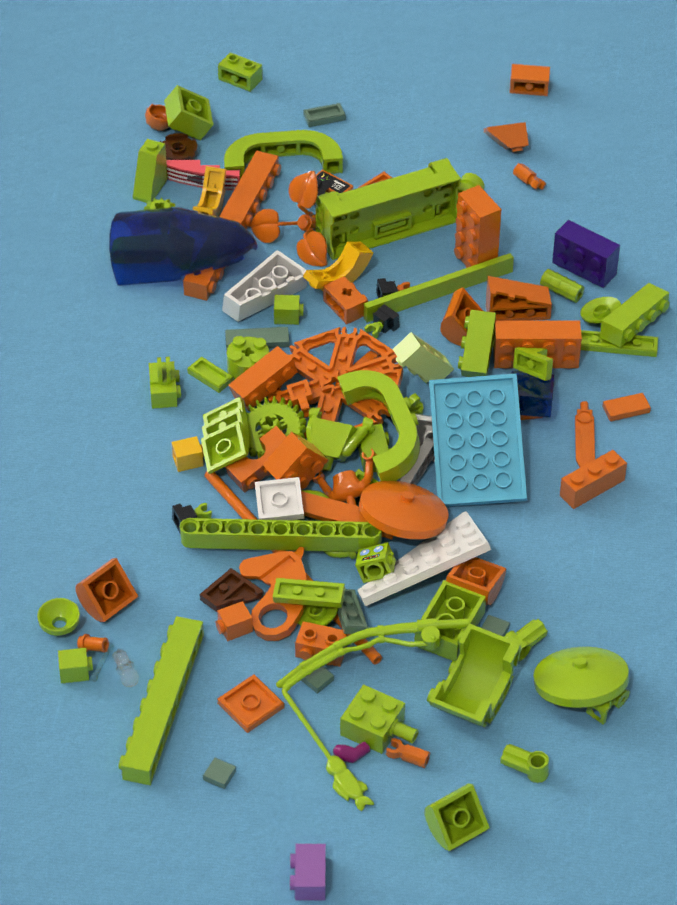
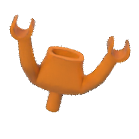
M371 449L372 455L367 458L366 454L362 452V457L366 461L365 474L362 480L357 478L353 470H347L333 476V489L325 481V475L322 471L319 472L318 476L313 477L312 481L319 484L324 494L330 499L356 505L355 498L361 496L362 491L372 482L374 464L372 457L377 454Z

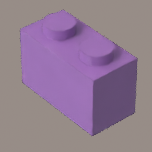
M296 844L295 854H290V869H295V875H290V890H295V900H325L326 844Z

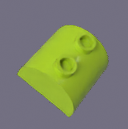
M470 783L426 806L424 810L425 819L432 835L447 851L453 850L490 829L474 785Z

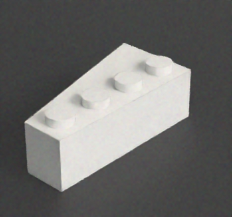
M276 250L224 294L222 311L239 322L273 305L275 295H293L307 287V280L303 276L306 269Z

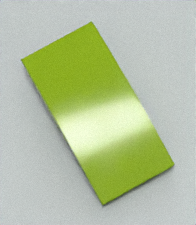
M241 397L202 415L204 421L202 432L204 437L201 438V443L209 474L248 456L249 430L245 405Z

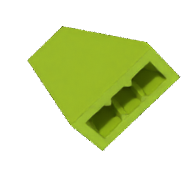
M147 139L138 152L133 199L145 203L148 201L153 202V199L167 181L165 143Z

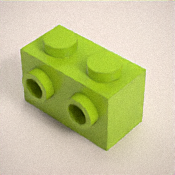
M230 52L218 64V79L251 92L262 81V64Z

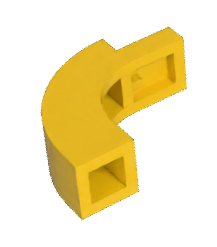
M206 166L201 198L198 205L193 206L191 227L212 229L223 206L227 169Z
M347 242L335 263L322 270H306L303 277L309 282L311 287L321 289L322 291L324 285L343 276L353 283L365 270L374 252L362 242Z

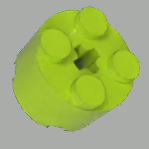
M243 336L233 338V342L227 348V372L233 376L234 380L269 353L265 339Z

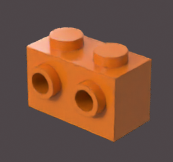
M303 621L295 642V657L307 660L334 642L347 637L348 634H344L341 629ZM344 655L336 658L335 660L329 662L326 665H334L340 667Z

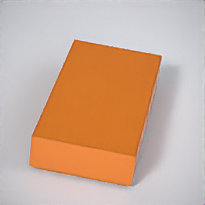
M644 393L603 401L602 404L609 421L650 413L651 410Z

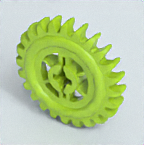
M273 396L272 403H269L265 397L264 405L256 400L257 408L249 404L250 413L246 412L249 430L248 452H250L251 457L257 455L259 459L264 455L265 451L262 449L259 439L275 426L281 431L287 428L286 436L293 432L305 439L303 433L306 432L305 425L307 421L304 418L303 411L299 412L298 405H295L293 408L291 400L286 405L284 397L281 398L280 403H277L276 397Z

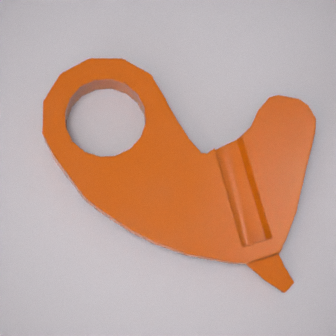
M299 547L295 552H276L252 557L240 563L239 569L243 577L249 580L258 579L270 586L269 590L251 612L253 629L256 635L266 641H279L288 637L295 630L303 615L305 605L273 602L272 596L276 578L307 580L302 563L304 547ZM270 610H281L287 614L286 621L276 628L265 627L260 622L262 616Z

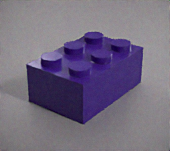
M567 220L555 232L552 263L604 288L617 275L620 245L577 223Z

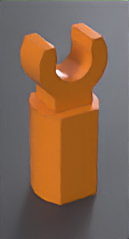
M521 163L515 166L513 174L524 183L530 184L535 189L540 188L543 190L546 182L538 178L534 171Z
M397 738L391 739V746L397 749H386V756L389 758H402L403 761L422 768L426 767L430 758V752L409 744L404 745Z

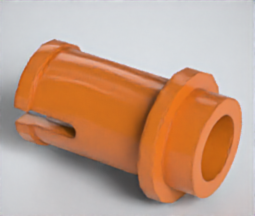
M84 634L78 638L77 646L78 648H86V652L100 651L105 653L109 648V640L105 637H90L89 634Z

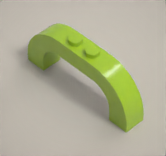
M312 130L250 134L233 142L224 155V169L240 170V179L245 172V166L251 161L256 151L279 157L295 155L312 156L321 163L322 169L328 173H343V156L340 146L331 137Z
M359 370L338 376V382L347 405L364 399H374L386 406L399 438L390 450L373 456L372 459L380 481H396L414 466L420 452V441L416 429L419 423L415 413H410L409 411L412 408L408 397L403 398L399 387L391 378L376 371Z

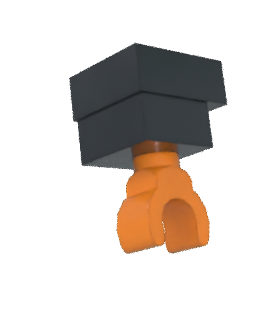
M386 278L377 279V297L381 298L410 288V282H403L396 287L395 281L387 282Z

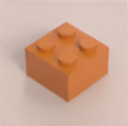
M291 432L262 465L276 480L299 477L300 487L303 490L309 485L312 478L323 469L328 459L314 444Z

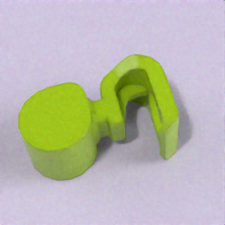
M625 689L622 694L609 702L587 707L586 713L604 725L611 706L614 705L617 708L623 706L630 692ZM593 709H596L600 713L601 717H598L593 712Z

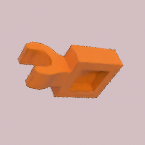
M307 379L286 385L293 406L300 405L304 418L309 417L310 407L308 401L314 399Z

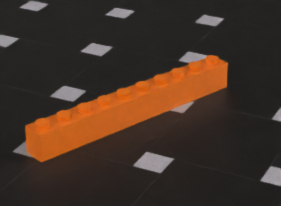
M261 151L255 152L183 279L184 295L207 301L210 294L215 292L218 280L222 279L225 267L230 265L231 256L237 252L239 242L244 239L247 227L251 226L254 215L259 212L261 202L265 201L268 189L273 187L275 177L280 174L279 156Z

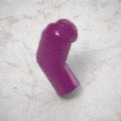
M362 742L355 748L343 744H338L333 748L334 755L349 763L356 762L370 752V747L366 742Z

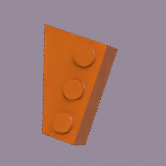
M487 276L486 311L496 313V321H529L551 318L552 303L548 287Z

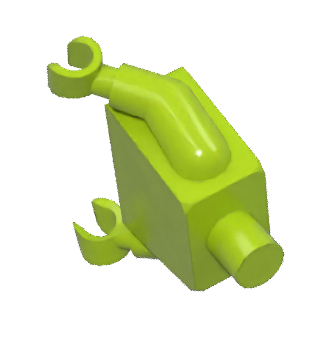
M310 408L306 427L307 441L314 444L328 459V462L322 469L324 471H331L334 460L345 462L347 457L352 455L359 443L365 438L367 432L372 433L375 429L373 420L367 417L363 419V426L357 429L353 425L320 419L322 416V412H319L321 408Z

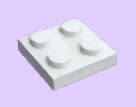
M299 477L255 482L259 520L304 519Z

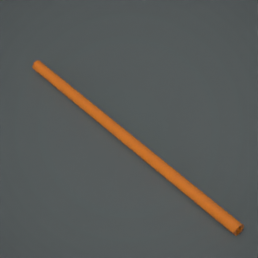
M215 472L211 474L205 473L204 477L242 519H257ZM271 550V551H272L273 553H276V552H285L286 550ZM306 573L307 580L313 581L311 577ZM336 614L333 620L342 629L338 614ZM365 638L354 643L358 646L369 641ZM373 646L361 650L374 665L382 660V656Z

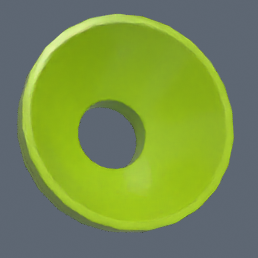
M54 598L42 604L38 610L37 618L39 626L44 632L54 636H61L72 632L78 626L80 612L78 606L73 601L65 598ZM59 620L66 622V625L62 628L53 626Z

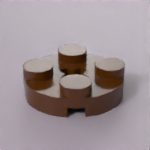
M170 134L161 142L165 143L166 160H195L197 156V142L194 138L192 140L188 138L186 134Z

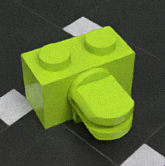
M170 356L165 357L166 362H161V357H157V362L149 363L152 409L178 407L177 398H181V387L176 385V383L180 382L179 370H175L174 361H170Z

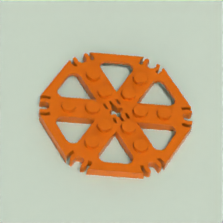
M338 327L294 342V346H289L292 353L289 356L293 359L298 373L309 380L308 384L314 400L308 401V404L311 405L319 402L317 408H321L319 412H322L320 419L337 422L342 403L347 405L337 378L343 374L359 370L376 371L391 378L400 389L404 371L399 363L394 364L397 363L395 359L397 355L393 349L360 329L359 334L357 328H354L351 334H347L346 327H343L342 330ZM328 343L335 344L329 366L310 354L309 351ZM360 346H367L382 356L353 366L357 349ZM337 381L339 386L335 387L333 383ZM281 385L268 396L269 403H272L273 396H275L277 403H280L281 398L284 397L287 405L289 400H291L288 390L281 391ZM364 399L347 405L363 417L372 419L374 425L383 424V419L380 415L385 414L390 417L386 406L378 400ZM361 423V424L355 425L354 427H359V426H363V425H362V423Z

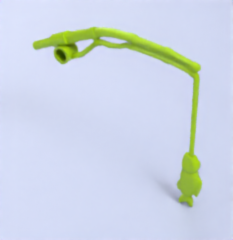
M438 618L418 619L417 622L385 626L378 625L377 627L355 632L334 642L306 661H302L276 683L278 688H282L283 696L327 757L326 771L334 777L333 789L347 801H349V798L354 799L356 807L360 811L364 809L365 805H374V802L369 797L363 796V792L368 789L367 785L357 780L354 774L347 769L345 762L340 757L330 755L288 694V691L304 677L312 674L315 670L348 652L370 648L377 643L387 642L401 646L424 647L427 650H435L441 644L439 630L467 628L469 618L438 620ZM421 633L422 641L409 642L385 636ZM372 636H378L367 643L358 646L346 647L356 641Z

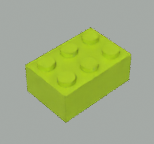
M443 580L421 619L438 618V620L469 618L470 624L478 626L485 614L486 596ZM466 628L439 630L441 644L437 649L427 650L424 647L418 648L451 661H456L460 654L457 639L462 630L465 631ZM415 633L414 641H422L421 633Z

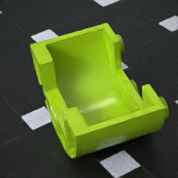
M469 623L466 630H462L458 636L457 643L459 644L460 654L456 661L453 660L451 662L447 679H443L442 682L439 681L435 689L431 688L427 701L434 708L485 728L487 723H491L496 717L514 678L512 676L514 666L518 665L521 643Z

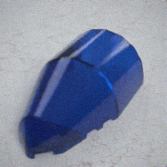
M179 206L116 213L112 220L109 234L111 266L118 286L178 281L182 279V276L190 273L198 275L201 274L200 270L213 267V270L238 263L244 259V254L251 249L256 250L258 248L255 238L241 223Z

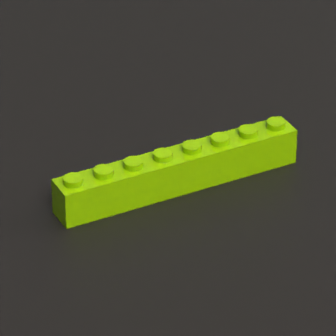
M176 616L173 625H169L167 631L168 640L166 643L163 642L161 646V659L156 661L154 665V678L148 681L147 697L141 700L140 716H136L134 719L133 735L127 738L126 754L121 755L119 760L122 780L151 785L204 637L203 621Z

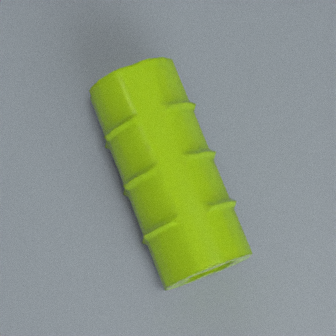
M547 269L540 280L541 286L548 287L549 291L551 290L557 293V295H561L575 303L581 299L585 289L584 286L576 283V281H572L551 269Z

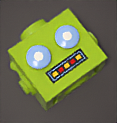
M387 542L359 549L355 566L362 582L366 583L383 579L385 575L394 573L396 559Z

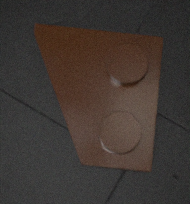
M232 568L200 593V600L216 612L242 601L245 604L263 597L262 589Z

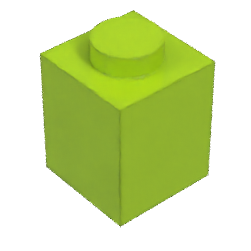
M275 295L274 324L299 325V316L304 315V304H300V295Z
M86 648L58 650L61 683L89 681V671H93L92 656L87 657Z

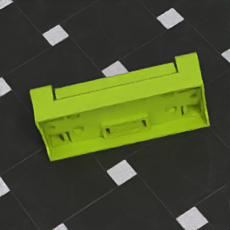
M443 158L430 162L427 168L339 194L332 191L318 195L316 200V231L325 237L327 253L332 260L340 257L347 242H362L371 249L454 224L457 218L456 204L458 200V187L461 186V178L451 165L449 159Z

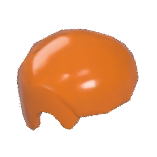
M151 104L149 108L147 107L145 118L147 124L152 129L163 131L169 128L165 106Z

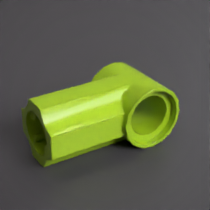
M533 619L517 632L510 631L504 637L521 643L519 661H521L529 654L531 647L547 636V629L539 619Z
M512 744L506 745L500 759L501 764L527 774L529 780L535 783L544 782L548 778L549 758L546 753L542 751L529 752Z

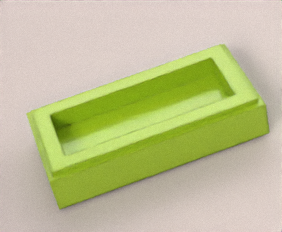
M202 356L187 368L188 374L218 393L233 381L232 375Z

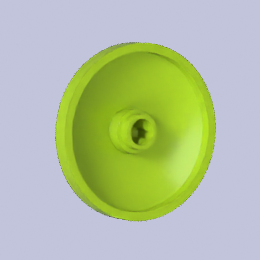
M572 647L554 652L541 660L534 670V686L537 693L546 701L564 707L582 708L604 704L622 694L629 683V669L626 661L618 654L598 647Z

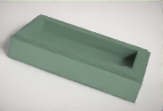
M340 103L303 110V116L308 127L346 120V115Z

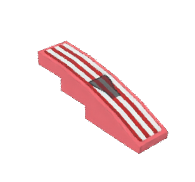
M166 160L168 180L203 188L206 166L220 168V165H201L200 160ZM227 170L224 189L234 190L240 181V170Z

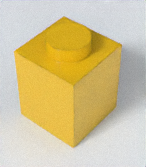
M197 436L171 442L172 457L178 472L203 466L204 452Z

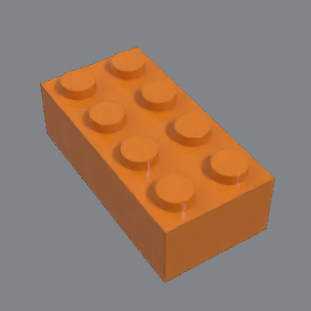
M480 185L458 193L455 256L465 264L466 268L497 258L501 208Z
M495 321L493 343L494 368H513L514 352L517 347L547 349V357L553 359L552 368H579L582 341L580 321Z

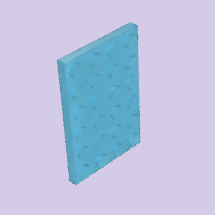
M517 373L429 380L437 497L444 502L446 507L527 501Z

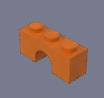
M277 426L259 439L262 449L265 451L262 457L254 460L244 457L226 466L228 476L244 493L249 489L255 488V482H259L264 477L271 475L262 464L287 437Z

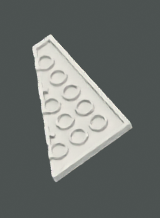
M465 511L446 524L445 529L439 535L427 538L397 560L394 573L385 575L383 579L370 581L357 591L364 605L367 606L490 551L491 548L472 518Z

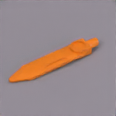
M586 401L580 403V409H577L575 416L576 462L580 468L595 460L594 416Z

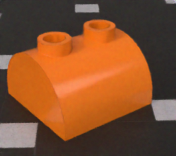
M463 287L453 293L440 328L442 335L447 340L461 346L462 337L467 336V329L464 328L466 316H470L471 310L483 311Z
M474 557L454 566L447 575L446 581L486 596V605H491L500 592L507 568Z
M112 558L76 585V594L80 603L94 619L100 622L107 621L139 597L117 558Z

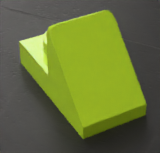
M515 348L513 368L544 381L551 379L553 359L547 357V349Z

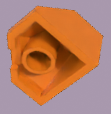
M526 122L484 128V133L504 149L518 152L523 151V147L529 145Z

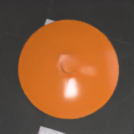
M380 481L370 484L362 491L359 501V510L371 525L387 534L400 538L427 539L437 536L445 529L449 516L446 505L435 494L420 486L402 481Z

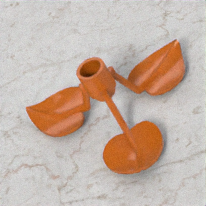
M309 171L296 176L289 185L291 200L298 202V208L305 214L301 215L298 221L278 222L279 215L277 211L263 209L253 217L251 230L260 241L271 243L279 237V226L298 225L301 230L306 231L303 234L304 239L297 243V253L300 259L312 266H326L327 243L325 237L321 233L314 231L316 230V215L305 209L311 208L318 196L315 171Z

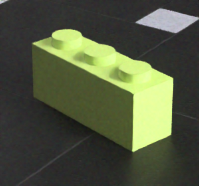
M412 332L393 348L397 355L395 359L403 368L407 366L413 375L416 376L418 374L425 383L429 380L444 379L454 370L445 355Z

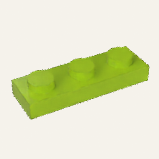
M276 578L272 598L273 602L342 608L346 588L344 583Z

